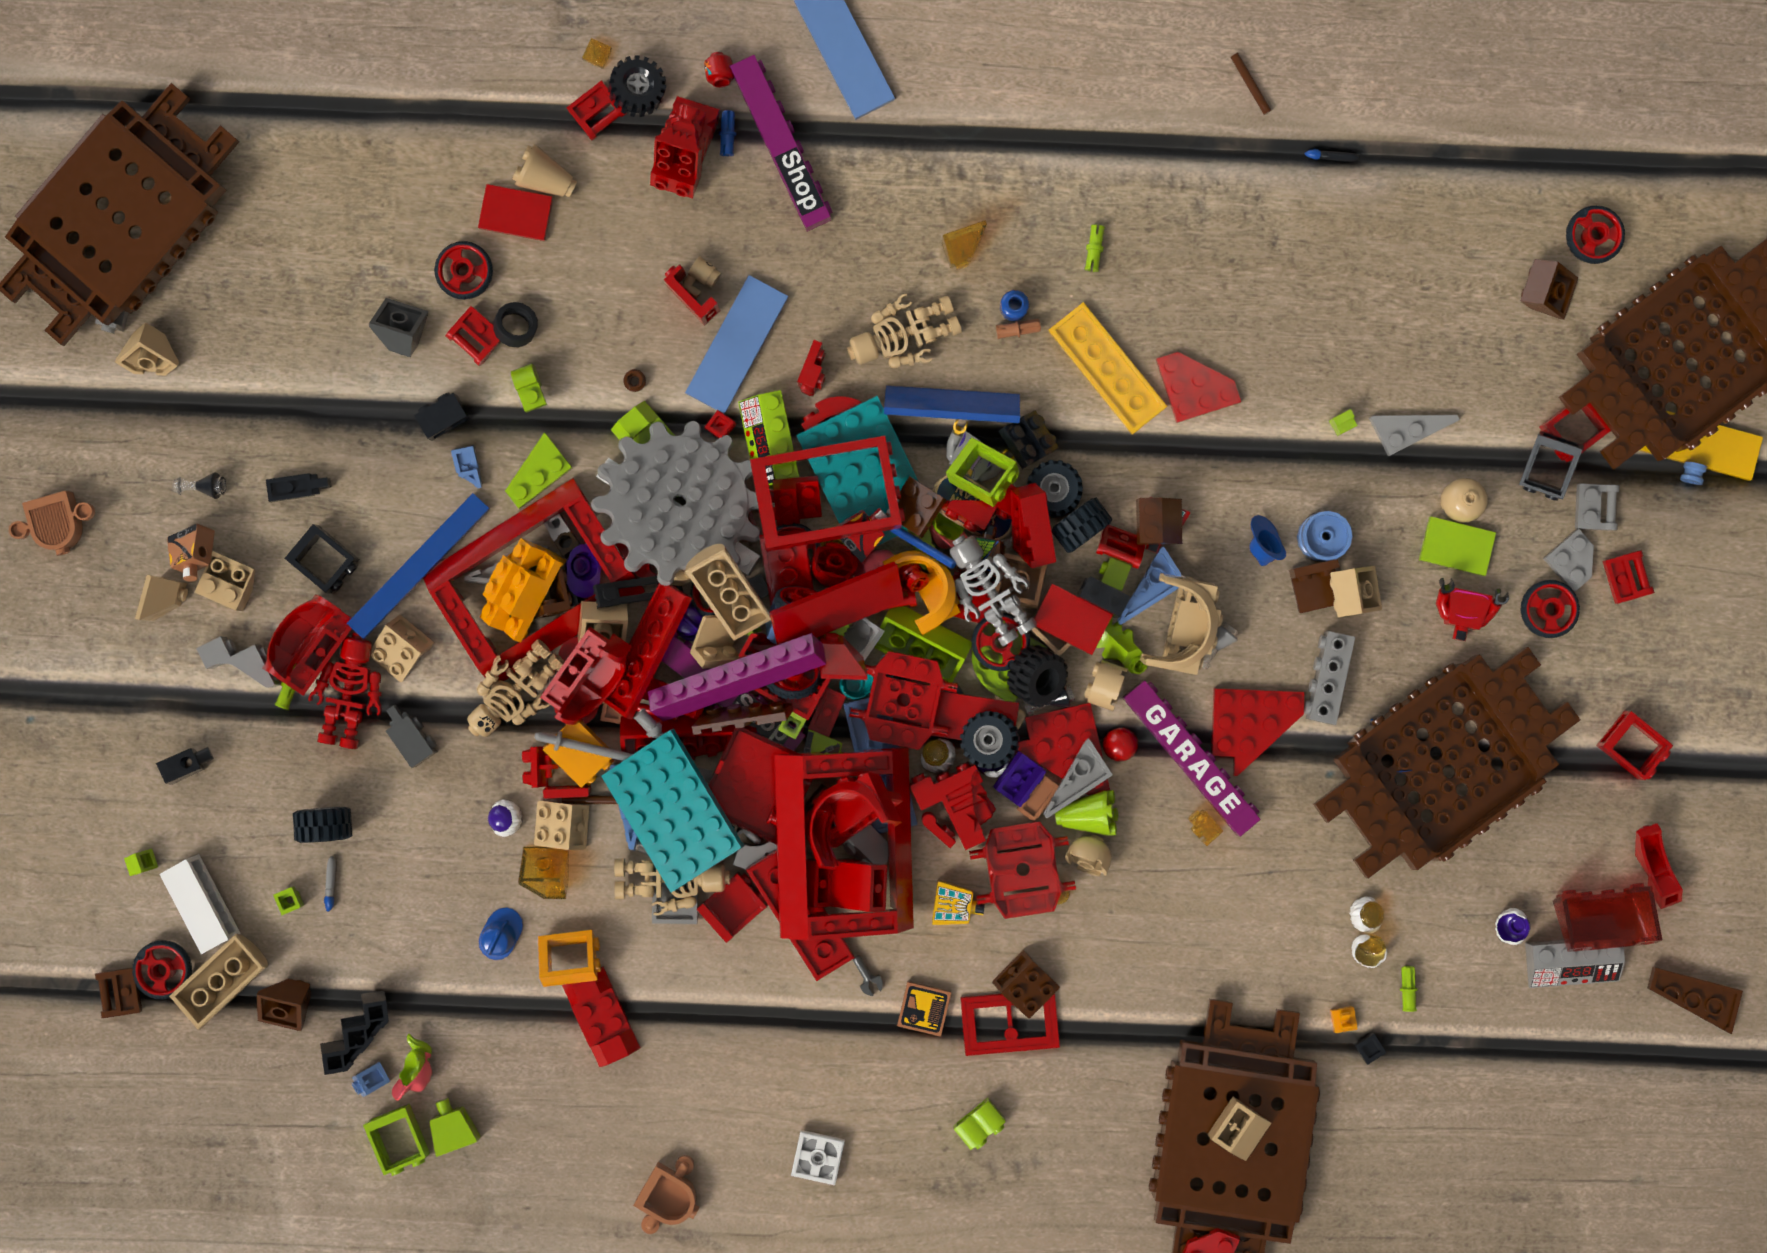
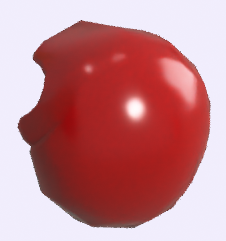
M1115 728L1109 731L1103 739V750L1111 760L1117 762L1127 761L1138 750V738L1128 728Z

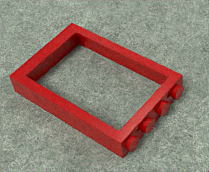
M880 436L750 459L766 552L901 528L902 521H905L903 508H899L897 501L901 499L899 485L895 486L893 477H897L895 464H890L889 455H893L891 442H886V437ZM878 447L891 517L778 537L766 466Z

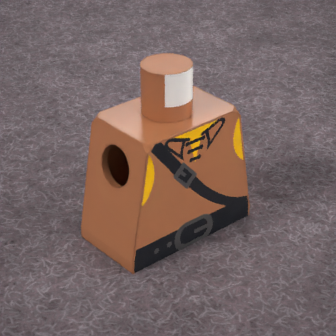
M195 524L167 537L170 566L172 569L183 572V580L189 582L196 581L197 570L207 567L211 563L214 530L200 524Z

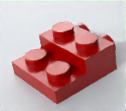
M813 340L797 381L801 392L811 397L816 394L817 389H822L826 379L821 367L826 353L823 350L822 342Z
M818 476L773 480V489H770L772 503L775 502L773 511L778 526L782 524H800V519L822 517Z

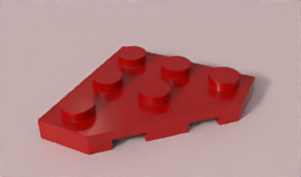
M1180 352L1156 359L1176 423L1241 403L1235 381Z

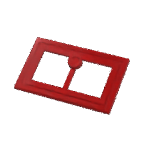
M1002 994L960 997L965 1056L1060 1048L1055 994L1043 1005L1046 1036L1017 1039L1018 1032L1012 1025L1011 1006L1013 1004ZM1006 1006L1008 1028L1005 1030L1004 1036L1007 1040L977 1042L974 1009Z

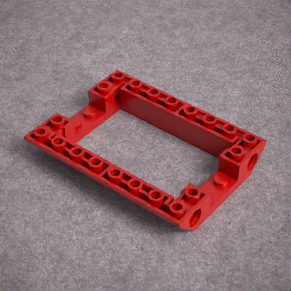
M574 478L441 561L423 578L433 600L471 660L485 678L486 672L491 671L493 661L499 655L496 654L494 651L496 650L495 646L489 638L485 637L463 601L465 599L462 594L453 586L451 581L458 579L563 511H566L610 582L637 579L634 572H630L625 568V559L616 546H607L601 542V533L605 529ZM643 586L618 589L620 597L646 592ZM594 594V595L591 596L590 598L586 599L585 601H586V602H596V601H597V599H595L596 594ZM581 603L522 640L521 643L519 642L501 653V661L497 663L498 667L499 665H504L506 660H508V668L515 672L516 669L513 668L514 663L518 659L527 656L526 653L529 650H533L531 645L537 639L545 643L550 651H553L578 635ZM506 670L498 675V680L506 681L510 678L507 676Z
M908 748L863 750V752L830 754L814 752L774 755L780 938L809 941L898 934L913 929ZM865 772L878 775L886 774L887 790L900 793L903 802L895 806L902 823L897 826L888 823L890 907L893 909L879 912L840 914L811 912V915H808L803 779L859 776Z

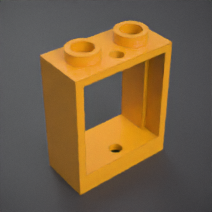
M592 930L538 936L539 979L543 987L598 980L597 972H601L600 959L597 958L596 951H600L599 938L594 936ZM587 943L588 967L552 971L551 947Z

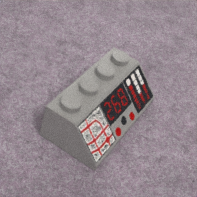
M1607 936L1525 942L1529 988L1620 981L1625 963L1622 938Z

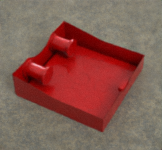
M745 727L734 728L708 784L730 823L777 845L774 755L796 754L799 752ZM803 779L804 796L813 779Z

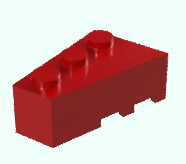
M1036 483L1010 489L1013 549L1031 568L1055 563L1056 556L1046 492Z

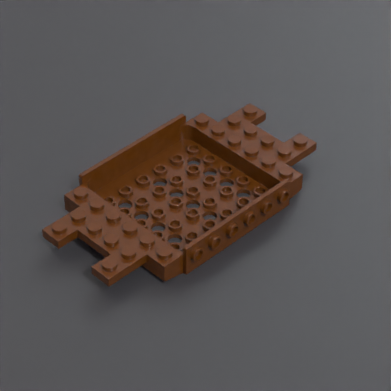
M170 83L143 116L123 100L107 115L102 113L15 215L17 220L5 236L24 255L1 280L0 292L14 303H17L29 288L38 294L59 313L44 331L62 346L68 343L91 315H94L100 322L109 326L123 311L130 314L137 311L142 306V301L146 296L156 290L159 281L171 272L172 266L177 260L185 256L189 246L198 241L201 237V232L216 219L218 211L213 206L227 190L211 175L240 141L220 125L205 142L176 117L191 99L172 83ZM115 149H120L122 152V156L118 161H112L111 152ZM132 163L138 165V172L135 175L127 173V167ZM151 177L155 181L154 187L146 190L143 186L144 180ZM86 183L92 185V192L89 195H83L81 192L82 186ZM163 192L171 194V200L167 204L160 202V195ZM105 197L108 199L109 205L106 209L100 210L97 205L98 201ZM118 212L125 214V220L121 224L114 222V216ZM59 217L63 220V225L60 229L54 230L52 221ZM139 226L142 233L140 237L134 239L131 237L130 231L133 227ZM72 232L79 234V240L75 244H70L68 241V236ZM93 246L96 253L94 257L88 259L84 255L85 249ZM108 260L112 263V269L108 273H103L101 271V264Z
M1767 238L1736 262L1732 260L1722 245L1707 255L1704 253L1697 257L1694 254L1683 262L1685 266L1680 270L1677 267L1666 275L1668 279L1663 283L1658 281L1649 288L1651 292L1646 296L1641 294L1632 301L1633 305L1630 308L1624 307L1614 315L1616 318L1613 321L1609 322L1607 320L1597 328L1598 332L1590 337L1592 342L1576 354L1590 373L1558 398L1571 415L1591 403L1616 436V439L1599 451L1612 469L1620 466L1644 446L1649 449L1657 461L1666 459L1675 451L1679 452L1685 449L1691 451L1701 444L1700 439L1705 435L1709 437L1719 430L1717 426L1722 422L1726 424L1734 419L1736 411L1739 409L1743 411L1751 406L1753 398L1756 396L1761 397L1767 393ZM1697 296L1702 297L1705 301L1702 309L1696 308L1694 305V298ZM1710 314L1717 316L1718 324L1716 326L1708 324L1707 317ZM1661 323H1667L1670 326V333L1668 335H1663L1660 332L1659 326ZM1723 332H1728L1731 335L1732 341L1730 344H1724L1721 341V334ZM1676 340L1681 341L1684 345V350L1681 353H1677L1673 349V343ZM1627 349L1635 351L1636 358L1634 361H1628L1625 358V351ZM1736 350H1742L1745 353V360L1743 362H1738L1735 359L1734 353ZM1689 358L1697 361L1698 366L1694 371L1689 370L1686 366ZM1640 367H1646L1649 370L1650 375L1647 379H1642L1639 376L1638 370ZM1702 376L1710 378L1711 386L1709 388L1701 386L1700 379ZM1656 384L1663 388L1661 397H1656L1652 393V387ZM1669 402L1674 403L1677 407L1674 415L1666 412L1665 407Z
M1529 647L1523 648L1494 671L1490 669L1480 654L1472 656L1464 663H1451L1442 669L1443 672L1440 675L1431 677L1424 683L1425 686L1409 693L1406 700L1394 704L1384 716L1380 715L1371 721L1372 725L1357 731L1353 735L1354 738L1347 742L1349 747L1333 759L1346 777V780L1313 803V805L1326 823H1329L1345 811L1370 845L1368 849L1353 859L1365 878H1370L1399 855L1403 857L1411 870H1419L1431 860L1445 862L1455 855L1453 852L1456 849L1468 846L1472 842L1471 838L1476 834L1482 835L1488 831L1491 823L1504 819L1508 815L1506 812L1511 808L1516 809L1525 803L1524 799L1530 794L1533 796L1543 789L1542 785L1547 781L1542 777L1559 765L1546 746L1581 719L1568 702H1564L1549 713L1524 679L1541 666ZM1456 702L1463 705V713L1461 715H1455L1452 711V706ZM1470 720L1475 722L1477 726L1476 731L1472 734L1468 733L1465 729V724ZM1420 728L1428 731V738L1425 741H1420L1417 738V731ZM1481 739H1486L1490 744L1486 752H1482L1478 747ZM1435 746L1440 748L1442 753L1441 757L1437 760L1430 756V750ZM1385 754H1389L1393 758V764L1390 767L1383 766L1381 762ZM1495 757H1499L1503 762L1500 770L1492 768L1491 761ZM1446 765H1451L1455 770L1451 778H1447L1443 774V769ZM1400 770H1412V771H1406V772H1397V771H1400ZM1397 773H1403L1406 776V783L1402 786L1395 783V775ZM1460 783L1465 784L1468 788L1465 796H1459L1456 792V787ZM1411 791H1416L1419 794V801L1416 804H1411L1408 801V794ZM1425 809L1430 810L1433 815L1432 820L1428 823L1421 819V813Z
M1209 998L1203 1043L1180 1040L1177 1062L1171 1060V1066L1166 1068L1165 1079H1168V1086L1163 1089L1162 1102H1165L1164 1111L1161 1110L1159 1114V1124H1162L1161 1133H1157L1155 1141L1158 1153L1157 1156H1153L1152 1169H1155L1154 1178H1150L1149 1191L1152 1192V1196L1156 1201L1155 1223L1175 1226L1171 1253H1183L1189 1239L1207 1235L1209 1231L1216 1228L1239 1236L1240 1241L1234 1253H1265L1266 1240L1291 1244L1294 1225L1300 1222V1215L1303 1212V1195L1307 1186L1306 1174L1310 1166V1147L1313 1145V1127L1317 1119L1316 1107L1320 1098L1319 1086L1315 1084L1317 1062L1294 1057L1300 1017L1299 1012L1276 1009L1273 1031L1230 1025L1233 1003ZM1208 1087L1216 1089V1097L1212 1100L1204 1097V1090ZM1231 1090L1238 1092L1239 1101L1271 1122V1125L1246 1161L1222 1148L1211 1139L1205 1145L1197 1142L1198 1134L1201 1132L1209 1133L1229 1102L1226 1100V1095ZM1252 1094L1260 1095V1105L1256 1107L1249 1104V1097ZM1276 1097H1280L1284 1101V1106L1280 1110H1274L1271 1106L1272 1100ZM1270 1142L1277 1145V1152L1274 1155H1267L1264 1151L1266 1144ZM1198 1177L1202 1179L1203 1186L1201 1189L1193 1190L1190 1187V1182L1193 1178ZM1217 1181L1224 1182L1226 1186L1224 1192L1220 1194L1213 1191V1184ZM1240 1184L1248 1187V1193L1244 1197H1239L1235 1193L1236 1187ZM1261 1188H1268L1271 1195L1267 1200H1260L1258 1198V1191Z

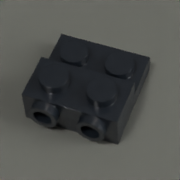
M1036 410L1022 416L1020 423H1011L999 430L1000 435L1022 469L1048 456L1059 448L1056 444V437L1049 433L1044 425V418L1038 415Z

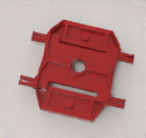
M888 651L876 665L870 666L865 664L866 669H868L866 670L867 674L873 676L867 709L860 710L851 707L849 717L859 718L865 722L870 740L919 750L931 735L947 737L948 733L946 732H948L949 728L936 726L934 723L940 692L945 690L956 693L958 683L947 682L942 678L938 661ZM886 674L927 682L930 685L887 677ZM902 693L908 694L910 697V702L905 706L899 705L897 702V697ZM877 714L921 723V727L877 718Z
M1041 822L991 829L985 847L978 850H969L970 860L986 859L991 887L989 894L976 895L977 905L985 903L994 904L1004 919L1054 912L1061 893L1076 890V886L1067 887L1075 885L1074 880L1062 883L1059 881L1054 848L1069 845L1068 841H1064L1068 840V837H1052ZM1037 845H1041V846H1042V847H1040V848H1033V849H1027V850H1020V851H1014V852H1007V853L997 854L998 851L1011 850V849L1024 848V847L1037 846ZM1021 863L1027 864L1029 867V873L1026 876H1021L1016 871L1017 866ZM1048 886V889L1004 896V892Z

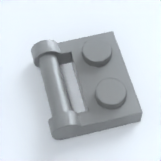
M1577 484L1575 529L1617 531L1618 524L1615 522L1619 485ZM1602 492L1607 493L1606 523H1600Z

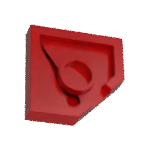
M1216 1228L1209 1231L1207 1235L1189 1239L1183 1253H1234L1240 1238L1236 1234Z

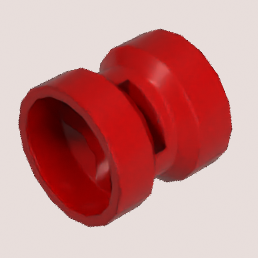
M918 563L907 564L899 569V576L903 581H907L906 585L911 592L922 590L929 582V577L925 572L921 571Z

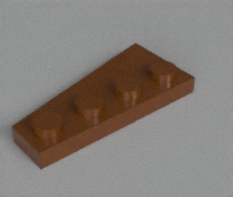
M777 701L767 705L752 703L749 706H740V704H732L728 707L709 706L693 724V735L702 734V729L712 728L713 732L722 731L723 727L733 724L735 728H742L750 725L753 721L757 725L786 721L793 712L792 704Z
M1652 967L1647 989L1725 1032L1732 1034L1743 993L1742 990Z

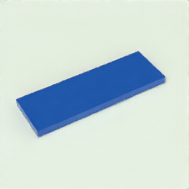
M886 385L884 414L1020 423V394Z

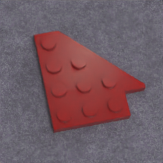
M1213 689L1211 754L1213 756L1233 757V776H1238L1304 715V692Z
M1091 703L1025 717L1029 739L1018 742V751L1058 777L1064 778L1083 743L1088 738L1103 759ZM1108 779L1085 794L1093 795L1110 790Z

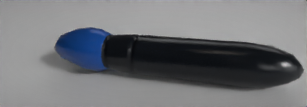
M1318 149L1305 152L1307 157L1316 160L1327 159L1354 162L1360 158L1357 154L1349 152L1320 151Z

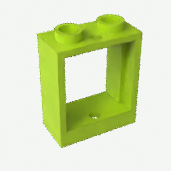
M971 437L946 471V474L951 484L994 507L998 501L1003 500L1010 484H1014L1018 479L1019 469L1016 461ZM978 456L1005 470V473L990 493L963 478Z
M410 1103L368 1120L363 1125L383 1175L391 1173L394 1176L403 1172L405 1166L412 1164L413 1167H416L426 1162L425 1158L430 1152ZM405 1117L419 1152L391 1163L378 1128Z

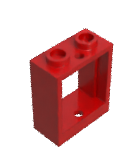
M1591 403L1581 410L1599 432L1582 444L1584 447L1581 454L1611 431ZM1564 407L1539 426V428L1543 432L1562 438L1553 425L1570 412ZM1555 450L1556 455L1561 460L1566 462L1572 461L1574 456Z
M1623 711L1596 746L1635 778L1646 780L1656 773L1657 765L1669 757L1671 754L1669 750L1673 747V744L1632 711ZM1631 725L1635 726L1658 745L1639 770L1613 749Z

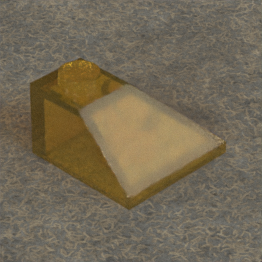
M986 220L942 235L941 244L950 269L954 267L956 270L965 268L969 265L968 262L972 261L985 234Z
M523 847L518 879L519 885L543 899H566L569 882V850L550 847Z

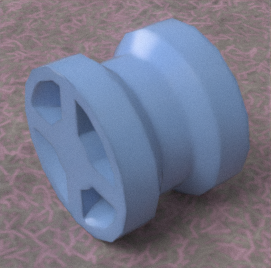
M1684 462L1683 467L1685 471L1681 475L1680 480L1690 484L1703 485L1704 479L1702 476L1706 472L1707 466L1695 462Z

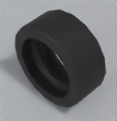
M511 302L499 308L494 319L493 330L501 343L509 347L518 348L526 346L532 341L538 328V319L535 312L529 306L519 302ZM511 314L523 317L529 325L527 333L513 335L507 332L502 325L504 317Z

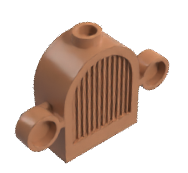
M62 491L22 503L27 523L22 521L11 523L9 534L15 539H25L31 534L33 540L39 546L55 550L57 556L70 553V548L75 546L81 538L83 531L81 520H91L95 515V509L89 503L81 502L77 504L74 493L70 491Z
M683 1155L678 1158L675 1165L676 1172L660 1162L653 1169L633 1205L648 1214L641 1223L642 1230L645 1233L653 1234L657 1232L660 1222L676 1225L684 1222L689 1217L694 1219L700 1207L695 1205L696 1190L693 1184L684 1177V1175L690 1174L694 1168V1161L690 1156Z

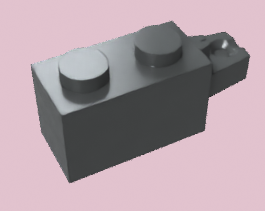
M393 705L386 710L393 720L389 723L391 727L386 730V733L411 768L417 767L438 752L435 748L437 746L435 740L430 735L427 736L422 730L424 725L417 716L414 718L407 711L402 714L397 705Z

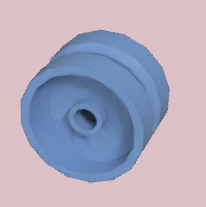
M1331 511L1318 512L1305 519L1300 525L1297 534L1298 546L1302 553L1309 559L1318 562L1334 560L1344 555L1349 549L1353 537L1351 526L1346 518ZM1323 533L1327 534V540L1322 538Z

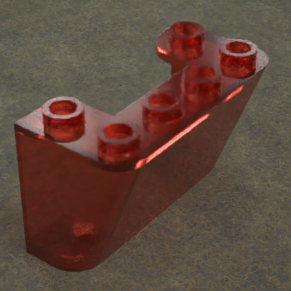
M1644 883L1631 884L1630 888L1623 889V892L1615 893V889L1603 890L1601 894L1593 895L1592 891L1576 893L1574 889L1562 891V894L1556 895V898L1552 901L1567 952L1649 945L1663 940L1653 887L1644 886Z

